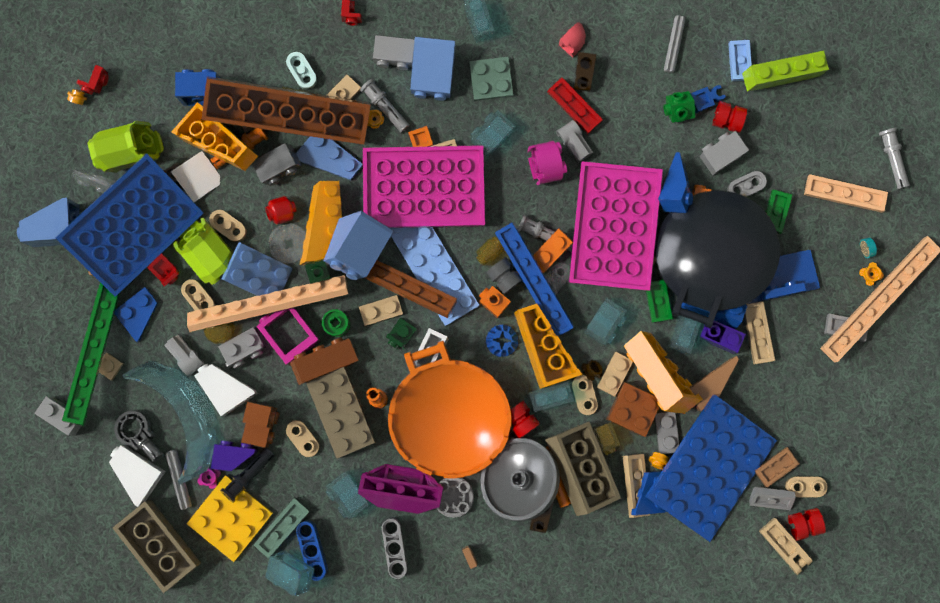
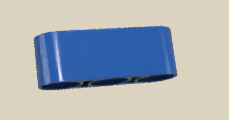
M306 520L297 526L296 534L307 574L312 580L318 581L327 574L328 567L317 527L314 522ZM303 525L311 527L312 532L310 535L303 534ZM309 545H314L317 548L316 555L308 553L307 547ZM314 565H320L322 567V575L314 574Z

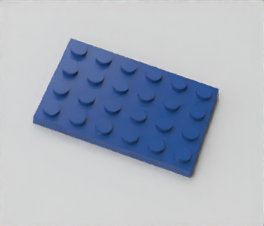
M145 154L55 238L116 297L188 229L203 212L148 154Z
M712 395L645 497L710 542L755 475V470L761 466L777 440L717 395Z

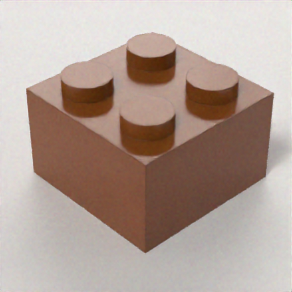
M626 382L622 383L606 420L642 437H646L659 409L658 399L656 396Z

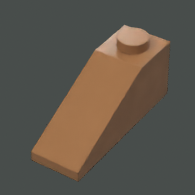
M737 356L732 357L689 387L694 395L699 394L703 399L695 405L697 411L704 409L712 395L720 396L739 360Z

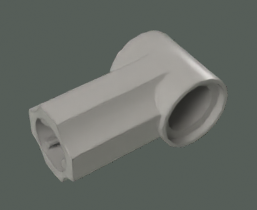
M574 120L556 131L557 136H560L564 141L563 145H567L578 163L593 153L582 137V132Z
M179 334L169 339L164 345L178 361V366L187 376H190L204 364V361H201L196 356L197 353L191 350Z

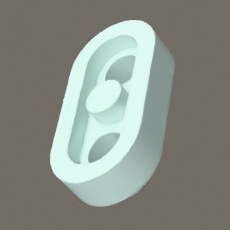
M300 52L289 54L286 64L296 82L302 89H312L317 83V77L305 56ZM295 61L301 62L299 66H294ZM310 77L311 80L310 82L305 83L304 78Z

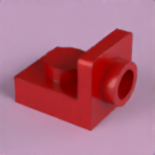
M342 0V22H346L350 26L362 23V15L354 13L355 1Z

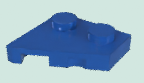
M144 287L115 310L114 314L136 342L141 340V336L158 302L149 290Z

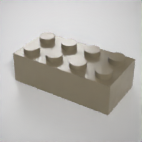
M345 367L306 382L337 459L376 443Z
M590 422L577 425L545 439L550 452L558 464L561 480L576 516L589 514L621 499Z
M152 500L143 502L113 527V530L163 593L169 591L202 564Z

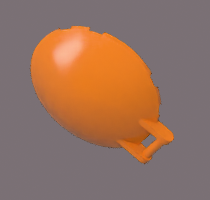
M444 341L437 342L435 346L414 353H404L410 374L402 380L394 392L388 413L390 436L399 454L414 465L417 470L428 475L442 476L444 478L470 476L489 466L504 449L511 427L510 405L500 384L488 372L474 364L451 360ZM437 353L441 354L442 359L416 367L414 361Z

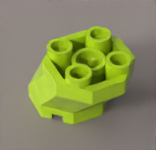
M134 121L131 124L99 131L88 141L94 167L102 169L104 172L117 173L122 169L132 167L145 154H148L155 161L159 158V153L164 149L161 136L156 130L153 132L150 129L152 125L149 122Z
M201 218V223L196 220L179 236L181 238L179 243L175 240L173 245L175 250L185 259L204 283L209 282L213 285L219 281L220 276L226 271L234 252L206 219Z

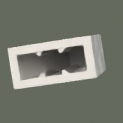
M213 364L203 365L198 369L199 373L194 375L220 416H226L258 394L255 389Z
M120 445V447L117 446L110 455L112 459L109 463L134 505L139 507L148 499L166 471L127 445Z

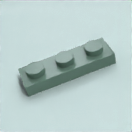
M294 498L255 542L254 546L269 559L310 510L298 499Z

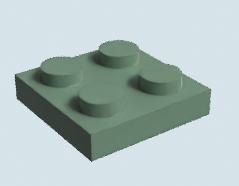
M508 57L469 61L474 101L513 96Z

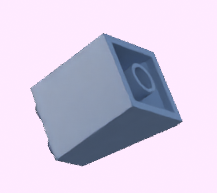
M415 37L410 90L411 94H415L416 98L424 99L426 96H434V99L440 101L450 98L455 61V41Z
M62 198L19 221V227L17 228L18 239L20 242L32 247L62 245L55 237L80 215L79 204L69 198Z
M363 211L339 218L324 262L330 264L332 269L345 273L349 279L357 280L367 277L391 237L393 230Z

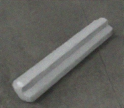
M677 15L674 18L664 71L667 73L675 71L685 24L684 16Z
M177 450L166 452V458L180 509L184 510L190 508L192 504Z

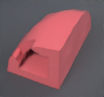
M580 22L576 23L559 41V46L572 58L585 44L586 34L583 25Z

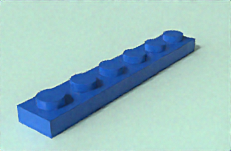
M514 222L496 231V236L536 304H538L556 336H560L574 328L572 321Z

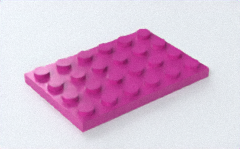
M483 146L363 148V212L388 228L485 226Z
M581 162L569 276L570 283L650 291L659 210L658 198L661 191L663 169Z

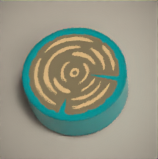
M868 237L860 241V247L865 258L868 259L876 256L877 247L872 238Z

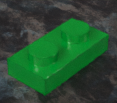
M773 189L769 197L766 213L772 220L777 233L781 234L792 195Z
M664 280L651 282L650 291L646 290L651 322L672 320L666 283Z

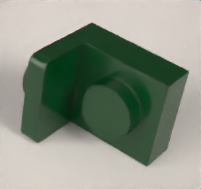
M324 259L305 264L310 284L330 278Z
M400 318L386 336L389 339L388 344L397 350L399 347L404 349L417 329Z

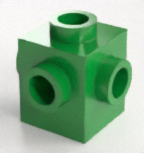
M689 91L676 92L666 96V104L663 105L665 116H669L672 123L695 118V101Z

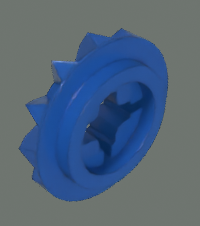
M507 325L494 326L486 337L487 348L496 356H508L517 348V333ZM504 332V338L511 340V342L504 343L501 349L500 343L493 341V339L500 338V335Z

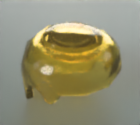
M233 322L205 328L203 331L209 341L214 344H223L232 338L235 328Z

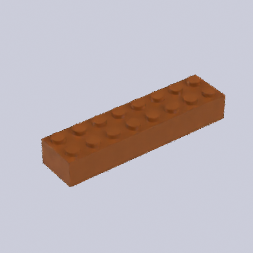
M207 76L201 120L364 145L371 105L363 101Z

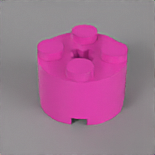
M549 141L528 147V153L531 152L532 154L528 161L533 179H538L537 185L562 180L563 174L567 173V166L565 161L561 159L562 148L560 142Z

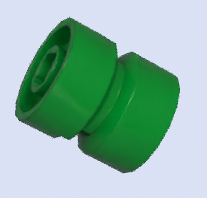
M332 309L323 316L322 327L327 334L333 337H342L349 332L350 320L344 312Z

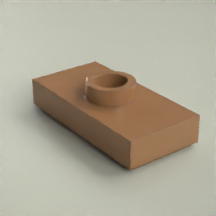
M785 447L756 469L755 474L763 485L768 488L800 463L789 448Z

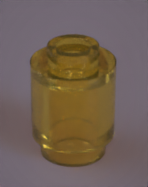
M494 236L488 239L475 252L477 254V261L483 266L486 264L490 266L503 253L502 250L504 248L501 242Z

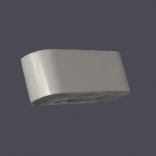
M388 518L382 525L388 572L392 578L400 579L405 576L408 568L402 528L398 519ZM388 522H394L397 525L396 532L390 533L387 531L386 525ZM395 542L400 545L398 553L390 551L389 545ZM396 563H400L404 568V571L400 574L395 573L392 569Z

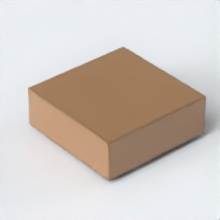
M468 545L462 548L470 569L476 567L478 563L471 547Z

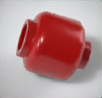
M286 196L270 200L268 206L265 207L269 221H273L276 225L293 220L294 213L297 212L294 201H290Z

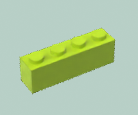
M824 51L751 65L742 75L746 90L749 92L819 77L828 71L829 67Z

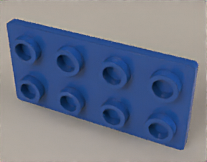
M811 250L780 256L779 263L783 267L778 271L780 275L772 280L764 292L750 303L819 289L820 286Z

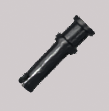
M264 448L243 472L235 475L233 481L225 489L222 488L220 490L221 493L234 503L236 501L235 498L243 490L248 489V483L275 455L268 448Z

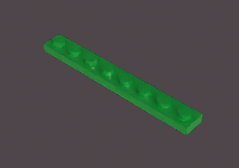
M101 283L99 284L62 418L63 422L84 426L120 295L119 293L115 297Z

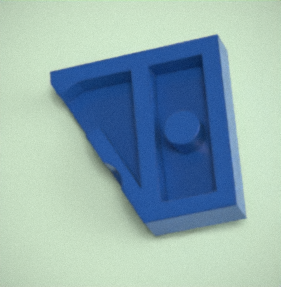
M662 471L644 472L641 481L642 485L637 495L639 499L636 508L632 509L631 515L666 513L665 510L645 497Z

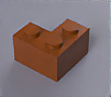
M247 402L242 421L246 424L241 442L264 448L272 444L275 433L272 432L273 424H277L279 419L277 408Z

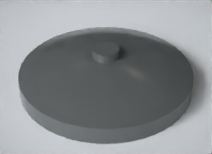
M516 438L508 440L502 452L481 472V491L486 504L494 513L511 521H528L540 516L551 506L559 489L560 474L554 456L545 446L531 439Z

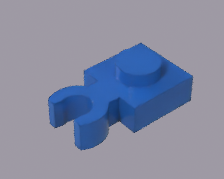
M721 85L715 86L711 91H709L708 87L690 93L695 101V113L713 107L715 102H719L726 97L725 95L718 96L716 94Z

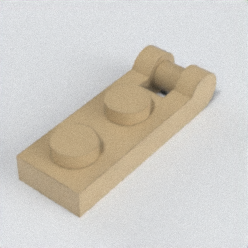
M776 518L770 520L759 530L796 575L802 572L801 569L805 565L809 566L813 562ZM799 555L800 559L795 563L793 558Z

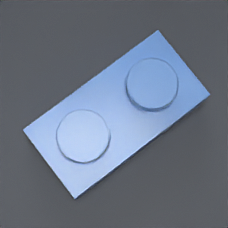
M750 40L730 41L728 46L731 82L744 81L742 73L752 65Z

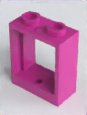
M295 307L276 311L272 315L267 314L259 320L260 324L257 325L260 332L288 366L290 362L295 360V355L307 352L320 342L319 338ZM287 311H290L309 337L285 354L266 327Z

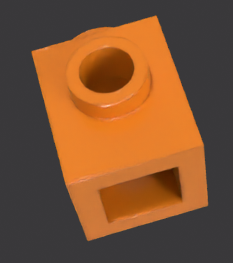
M494 286L490 289L486 287L479 295L481 298L479 303L496 318L511 303Z

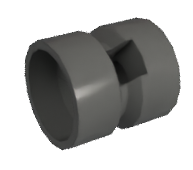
M507 257L496 263L486 272L492 282H497L496 287L503 295L523 281L518 271L512 270L513 265Z

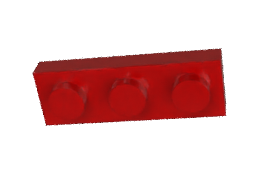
M562 77L548 89L547 93L587 134L603 121Z

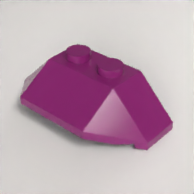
M384 464L362 474L358 494L380 508L419 514L440 507L443 486L438 484L431 475L417 469Z

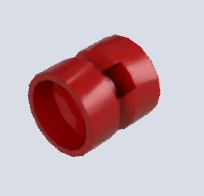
M719 101L712 126L722 129L726 126L729 131L740 133L746 119L747 108L737 105L733 108L730 103Z
M524 400L510 409L512 430L518 438H521L540 424L534 414H529L530 409Z
M818 508L805 510L804 514L797 512L788 515L789 524L794 523L795 528L791 529V533L796 541L808 538L809 534L812 536L825 534V523Z

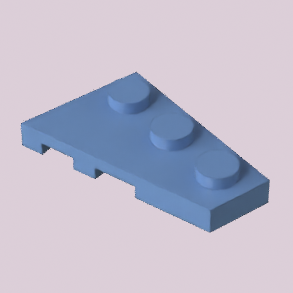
M310 136L296 153L300 162L350 181L363 167L361 162L330 139Z

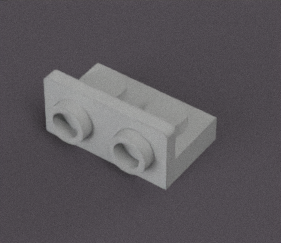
M254 327L218 346L226 361V366L229 368L233 367L234 369L244 365V360L249 357L252 359L259 357L263 354L262 350L266 349Z

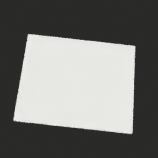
M202 151L171 171L193 202L220 185L219 173Z

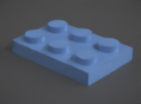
M238 242L221 279L256 296L283 290L293 268Z

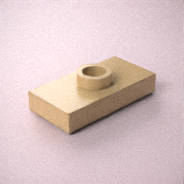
M346 75L326 96L352 99L360 91L361 87Z

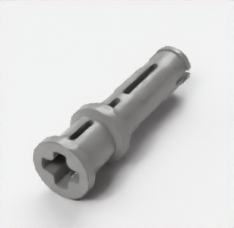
M373 78L360 88V91L364 92L371 99V104L378 106L400 133L410 126L387 100L386 93L378 88Z
M892 128L879 132V136H882L884 152L888 153L897 189L910 186L900 153L902 145L899 144L897 139V128Z
M525 214L518 227L519 232L524 231L532 235L534 239L539 237L546 241L555 233V231L544 227L542 222H535L527 218ZM573 244L567 249L571 253Z

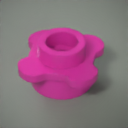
M203 466L200 478L197 480L198 484L214 489L217 486V479L220 477L221 472L217 469H210L209 466Z

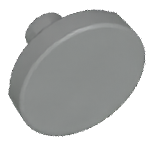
M444 478L438 483L443 486L440 507L437 508L441 514L454 518L460 517L470 510L474 500V493L472 487L465 479Z

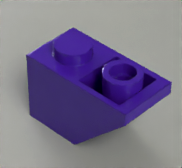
M713 321L711 329L704 325L700 337L720 349L735 354L739 352L746 334Z
M221 440L220 444H214L211 469L235 471L257 454L258 449L253 448L251 444L241 443V446L238 447L233 446L231 441Z

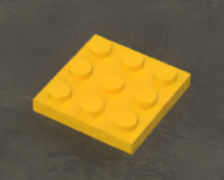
M225 475L187 522V525L231 561L235 562L272 516L273 512L246 490H243L235 498L236 501L234 503L229 501L220 491L233 481Z

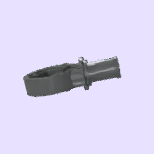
M127 411L119 416L115 423L114 431L121 443L132 446L136 452L143 449L153 463L159 460L158 456L162 458L164 454L153 443L152 438L155 437V434L151 431V422L145 414L137 411ZM130 415H138V416H140L142 419L137 418V417H133V416L130 417ZM135 419L140 423V429L136 436L129 437L126 432H121V430L126 429V424L130 420Z

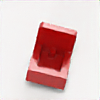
M95 65L88 83L77 80L76 83L81 87V91L92 95L93 92L100 94L102 86H106L108 83V72L103 67Z
M163 253L147 266L161 281L163 286L171 285L178 279V269Z

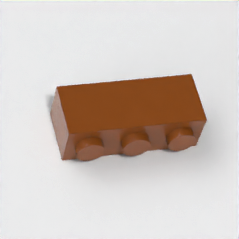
M341 337L331 341V346L324 347L323 344L313 348V353L308 355L305 352L295 355V360L290 362L298 384L302 385L359 361L350 339L343 340Z

